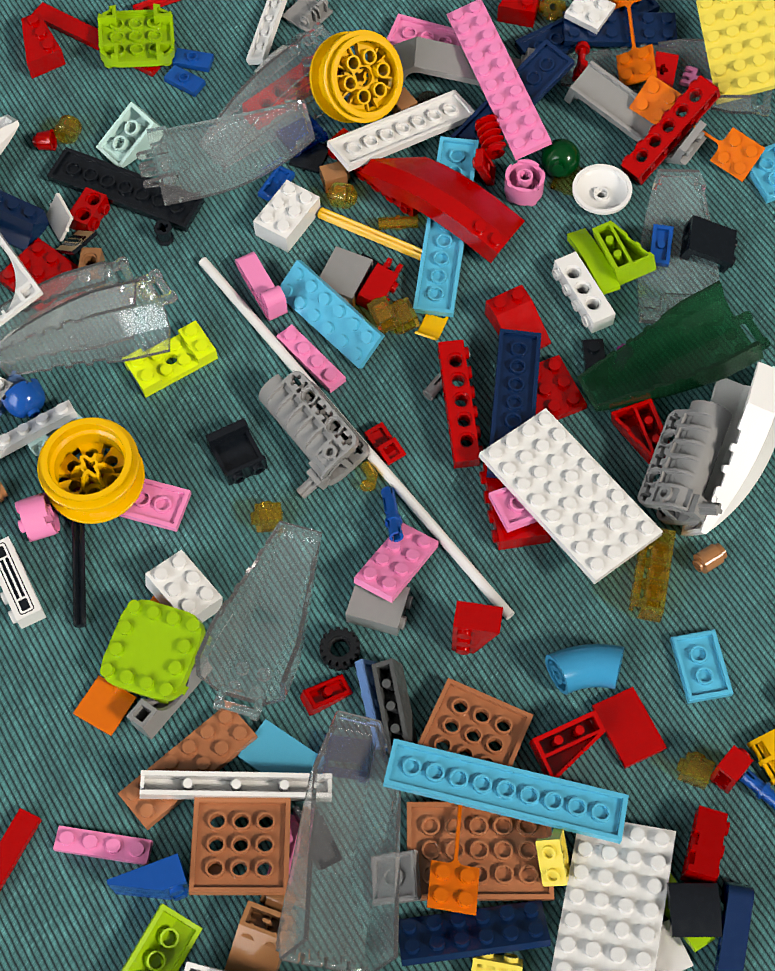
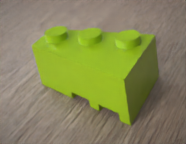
M611 220L592 228L595 242L612 268L620 286L657 270L654 255L643 249L639 242H635L628 237V234Z

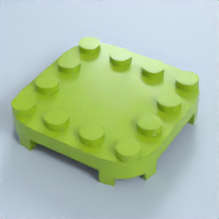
M153 4V10L116 11V5L109 6V10L102 14L98 13L99 53L106 68L170 66L172 64V60L175 57V40L171 11L168 12L162 9L160 4Z
M131 600L121 614L103 656L100 674L104 676L107 682L120 690L123 689L156 700L159 703L169 704V701L175 700L180 695H185L189 689L186 683L202 644L207 645L208 636L206 635L205 626L199 618L190 612L151 600Z

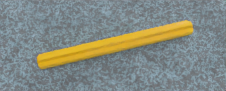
M321 207L318 211L319 219L421 261L422 248L326 208Z

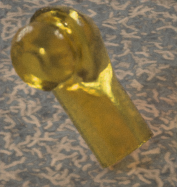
M366 461L361 465V468L367 477L366 480L361 481L360 487L364 492H371L376 487L378 473L372 464Z

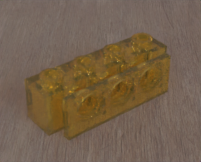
M660 528L663 531L662 535L648 545L649 549H651L649 558L646 557L648 546L637 554L628 609L633 611L634 606L639 607L638 619L659 623L664 613L676 531ZM644 568L647 569L646 578H643ZM641 586H642V589H644V594H643V598H642V599L639 598V597H640V593H641Z

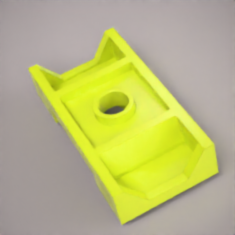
M196 320L178 329L179 334L149 351L144 353L141 349L123 359L127 370L132 373L146 398L218 359L215 347ZM169 358L177 359L174 364L166 363Z

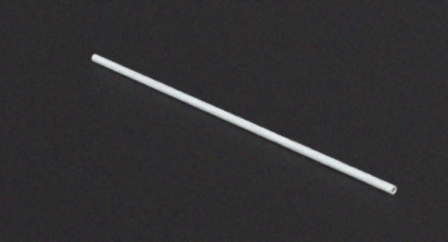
M206 257L202 258L199 261V265L292 372L300 371L311 382L316 384ZM368 444L370 448L369 455L367 456L368 461L387 483L395 489L400 498L494 606L503 607L502 616L506 620L510 619L515 612ZM358 446L357 448L363 453L362 447Z

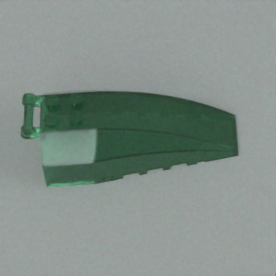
M719 280L681 300L662 314L658 321L651 326L647 325L644 327L643 332L634 338H629L625 345L617 351L613 350L603 360H599L577 376V379L596 412L613 410L650 398L656 400L725 379L763 359L762 350L767 349L771 343L767 337L762 335L754 323L750 311H745L736 317L733 316L725 299L722 283ZM741 324H746L755 338V342H750L741 328Z

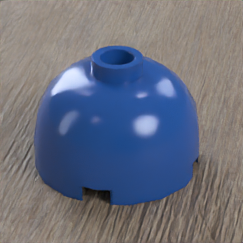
M32 378L30 383H26L25 380L21 381L5 392L6 398L5 400L2 398L1 402L11 415L17 418L29 417L32 419L40 414L46 397L38 379Z

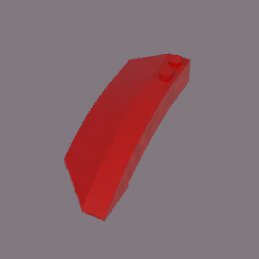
M428 157L371 159L359 173L390 199L393 197L446 228L490 263H492L525 222V220L484 188L461 173Z

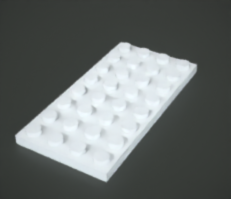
M547 408L479 453V458L594 584L651 544L663 533L656 523Z
M625 822L620 844L576 833L569 870V881L566 886L551 971H656L667 898V883H669L676 831Z

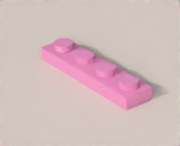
M292 324L276 336L285 349L329 393H332L346 382V377Z
M59 825L53 850L148 865L153 841Z

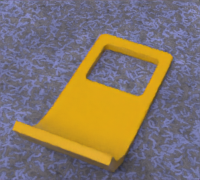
M426 314L415 334L437 341L449 317L440 318L435 315Z

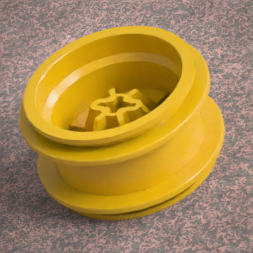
M370 30L339 32L328 37L316 50L310 66V87L320 109L332 119L343 123H370L386 116L396 105L403 86V68L394 46L382 35ZM351 46H354L355 55L350 48ZM338 69L343 71L341 75H337ZM350 93L347 101H345L344 97Z
M82 418L61 426L46 440L37 462L39 482L48 495V499L53 507L64 517L78 523L97 524L119 517L136 502L143 489L145 480L144 464L134 439L121 425L104 418ZM105 448H108L110 450L106 454V456H104ZM81 452L82 455L79 456V459L75 457L77 454ZM60 478H70V480L59 482ZM75 488H81L79 491L73 492Z

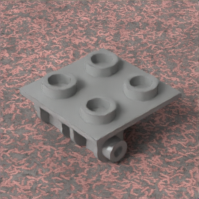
M298 0L282 15V18L311 34L333 13V10L328 8V0Z

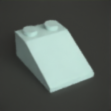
M130 102L96 148L114 165L124 168L153 148L166 133V130L143 109Z

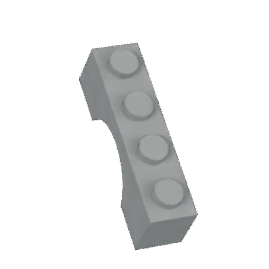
M198 654L186 683L189 689L185 695H180L175 700L169 701V704L159 703L150 698L141 699L126 716L132 725L152 740L211 671V667L201 654Z

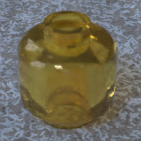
M71 115L61 116L54 127L55 137L65 144L76 142L82 131L80 121Z
M335 182L327 191V198L333 207L349 209L357 201V191L352 184Z

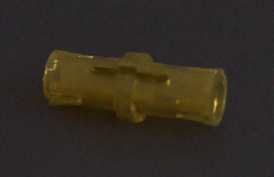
M418 215L378 217L379 230L397 229V231H401V229L418 228Z

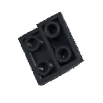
M717 882L667 883V908L670 910L671 937H722L721 907Z

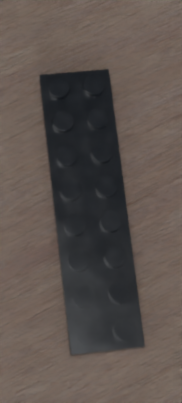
M65 147L47 175L48 181L81 193L88 187L107 195L110 204L155 221H168L172 227L187 232L204 204V198L68 147Z

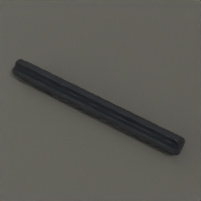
M72 521L73 625L75 628H83L86 626L85 524Z

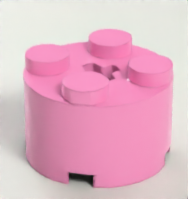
M521 159L507 167L504 193L508 202L521 206H534L543 195L545 172L544 170L542 171L537 162Z
M45 492L15 502L16 511L20 514L21 520H18L19 529L22 533L26 532L29 542L53 536L60 531L58 513L56 510H53L48 495Z

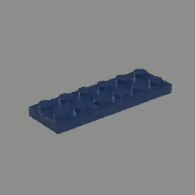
M563 11L564 46H576L578 42L586 41L592 47H632L628 12H612L599 32L595 34L565 19L564 14L566 11ZM632 12L636 47H644L653 44V47L656 48L677 47L675 13Z
M541 900L478 908L476 916L449 912L396 920L402 967L551 946Z

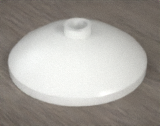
M594 164L585 167L576 175L572 185V193L575 201L584 210L593 214L609 215L622 210L629 203L632 195V184L629 177L619 168L608 164Z

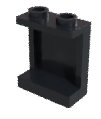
M693 215L684 225L680 258L687 261L692 255L719 264L720 272L724 273L729 267L731 268L736 260L734 252L738 243L736 239L737 231Z
M245 418L205 435L207 444L229 486L239 484L249 476L261 474L268 468L267 460L261 454L254 441Z

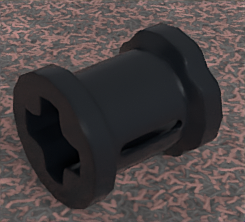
M165 220L156 222L154 226L157 243L161 246H169L174 241L171 224Z

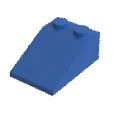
M178 853L106 880L108 886L117 895L165 900L174 899V901L186 898L188 896L187 893H189V878L185 865Z

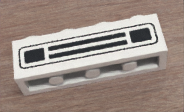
M9 536L1 539L0 586L3 592L0 593L4 604H9L11 608L8 614L13 624L18 623L21 629L46 618V615Z

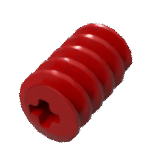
M495 114L483 116L475 122V130L477 131L481 148H484L491 160L504 156V149L506 148V143L503 142L504 136L501 135L502 129L499 128L500 123L497 121L498 117Z

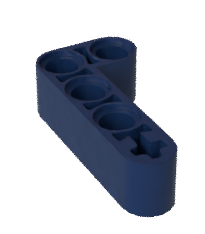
M724 881L721 893V902L723 904L721 919L722 937L718 939L714 971H744L754 902V888L746 884Z

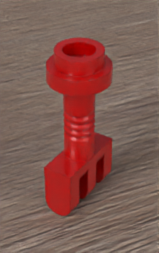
M580 41L575 46L578 60L573 70V81L577 80L588 65L585 56L589 54L590 46L586 41Z

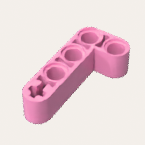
M253 251L235 259L241 276L267 320L271 321L288 313L286 298L281 287L273 284L255 252Z

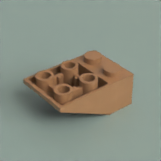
M248 900L224 970L278 971L296 925L295 918Z

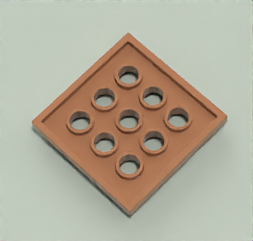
M448 678L418 744L437 749L436 744L444 742L449 747L448 752L457 754L467 752L470 757L512 767L533 714ZM458 703L463 704L466 707V711L458 712L455 710L454 705ZM477 713H484L488 720L481 722L477 720L475 715ZM504 722L509 726V730L501 731L497 724ZM447 723H454L458 730L454 732L448 731L445 725ZM474 732L479 736V740L471 741L468 739L467 734ZM490 742H497L500 744L501 749L494 751L490 749L488 744Z
M194 797L189 895H288L291 798ZM216 817H221L225 822L221 827L216 828L211 825V821ZM240 817L248 819L249 823L247 826L240 828L235 825V821ZM268 817L272 819L273 824L268 828L260 826L259 822L262 818ZM215 840L223 843V847L219 851H213L209 847ZM265 840L271 842V849L268 851L260 850L258 848L260 842ZM237 841H245L248 844L247 848L243 851H237L234 848ZM213 864H219L222 867V871L217 875H212L208 872L209 867ZM238 864H243L247 868L246 872L242 875H236L233 872V868ZM262 864H267L271 867V872L267 875H261L257 871L258 867Z

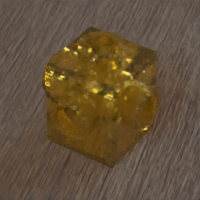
M565 0L539 1V13L542 12V16L546 17V20H558V16H562V12L566 11ZM554 3L555 7L551 10L550 5Z

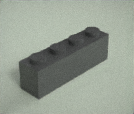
M393 658L371 664L389 755L394 739L418 744L403 665Z

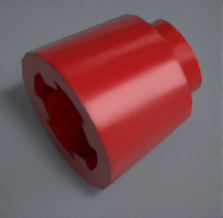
M54 130L37 132L36 136H33L34 147H37L39 150L56 151L57 138Z

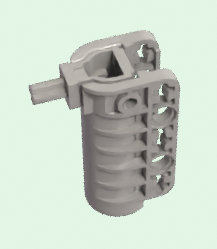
M293 371L285 379L277 374L269 379L259 392L261 403L310 460L308 464L311 468L306 472L309 478L296 489L304 499L317 487L324 490L328 485L331 486L341 481L369 455L370 448L320 388L300 371ZM296 377H297L298 379H300V380H299V381L301 382V385H300V386H298L297 384H295L294 379H295ZM312 391L315 395L314 399L307 393ZM317 403H319V405L322 406L324 409L319 410L316 407ZM337 421L341 426L338 428L333 422ZM344 433L349 439L345 440L341 435ZM358 446L362 447V454L356 453Z
M695 400L691 402L689 409L674 410L666 419L637 497L644 507L656 509L657 518L664 524L696 526L699 524V521L704 522L706 515L718 516L723 512L720 502H708L703 497L732 419L731 413L719 404L706 400ZM675 435L673 441L668 443L669 438ZM660 474L659 479L653 482L655 476Z

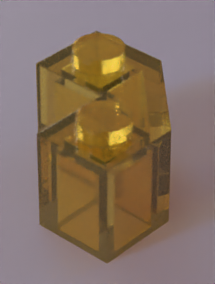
M386 296L375 298L367 304L377 329L383 334H386L388 331H394L395 334H404L420 326L418 317L408 297L398 299L390 305Z

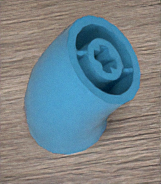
M611 644L571 646L546 655L545 664L553 683L563 694L595 687L615 689L620 673L624 647Z

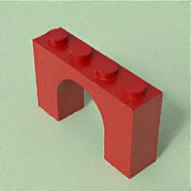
M483 463V470L479 472L481 485L485 484L486 491H483L485 504L489 503L490 510H487L489 523H493L494 530H491L492 541L497 543L498 550L550 543L551 536L538 522L507 533L488 498L490 492L506 486L499 479L487 478V466Z

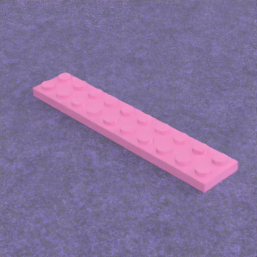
M476 0L446 14L493 114L498 117L497 121L500 123V129H502V133L515 160L551 145V139L483 1Z

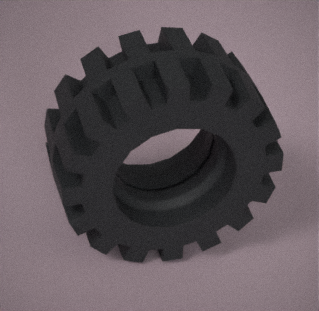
M336 627V630L332 628L320 640L321 659L330 669L335 668L336 671L343 669L345 671L348 670L347 667L349 666L352 668L354 663L359 660L360 642L352 630L348 631V628L345 627L343 630L340 627ZM340 641L347 643L350 649L345 656L338 657L331 653V646Z

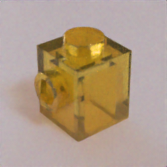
M263 501L255 504V512H251V524L256 526L257 533L283 531L281 502Z
M688 752L685 758L680 757L676 771L679 772L677 780L704 790L709 783L715 762L706 759V756L701 753Z

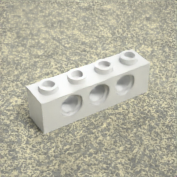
M575 251L554 260L552 275L556 281L560 282L564 295L570 298L574 311H578L583 325L586 328L588 327L591 333L613 325L616 313L577 252Z

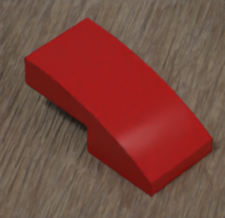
M383 422L364 432L368 442L388 466L406 456L397 439L392 437Z

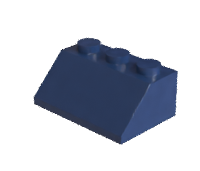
M0 190V233L9 245L24 251L42 235L49 225L45 210Z

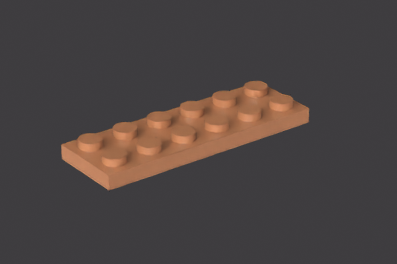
M227 703L147 770L220 771L238 756L243 749L256 740L258 736L235 709ZM139 775L122 789L118 795L148 831L185 799H140L141 775Z

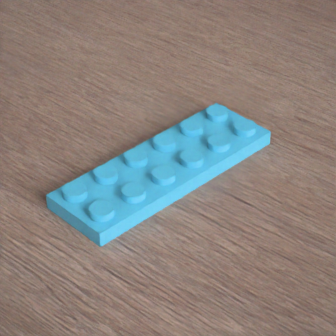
M296 260L280 285L286 302L358 369H362L385 335L302 260Z

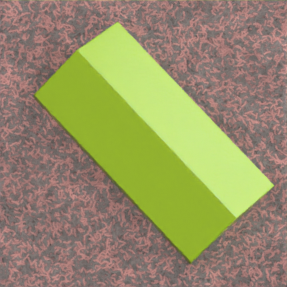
M161 903L121 971H179L203 928Z

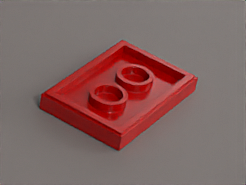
M634 687L592 705L591 708L593 711H597L606 730L605 734L624 769L667 749Z

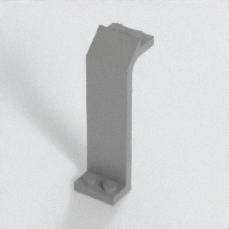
M414 37L394 45L403 68V84L409 74L422 73L480 86L461 46L422 37ZM528 48L525 55L521 56V59L510 57L515 68L517 69L535 49Z
M594 61L589 63L573 85L570 86L564 98L569 104L574 98L576 100L580 99L637 143L648 135L650 128L654 125L629 108L638 94ZM700 120L695 128L687 133L663 162L686 166L707 139L703 132L707 124ZM669 127L665 131H672L673 127ZM660 142L653 143L652 147L658 146Z

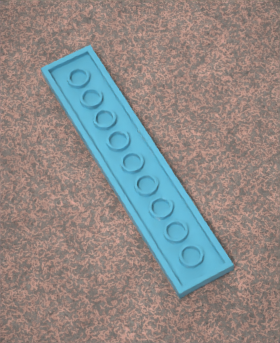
M440 136L436 161L461 173L474 182L475 169L473 167V157H475L476 149H479V140ZM427 217L413 313L454 317L465 242L429 217Z
M399 739L393 740L383 787L556 829H563L618 844L622 841L629 798L627 794Z

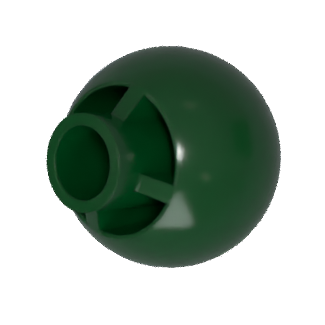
M567 139L551 141L552 144L545 147L541 155L543 169L554 178H567L574 174L579 167V149L573 142Z

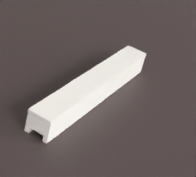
M141 770L139 798L194 800V797L291 798V801L311 799L316 802H331V773Z

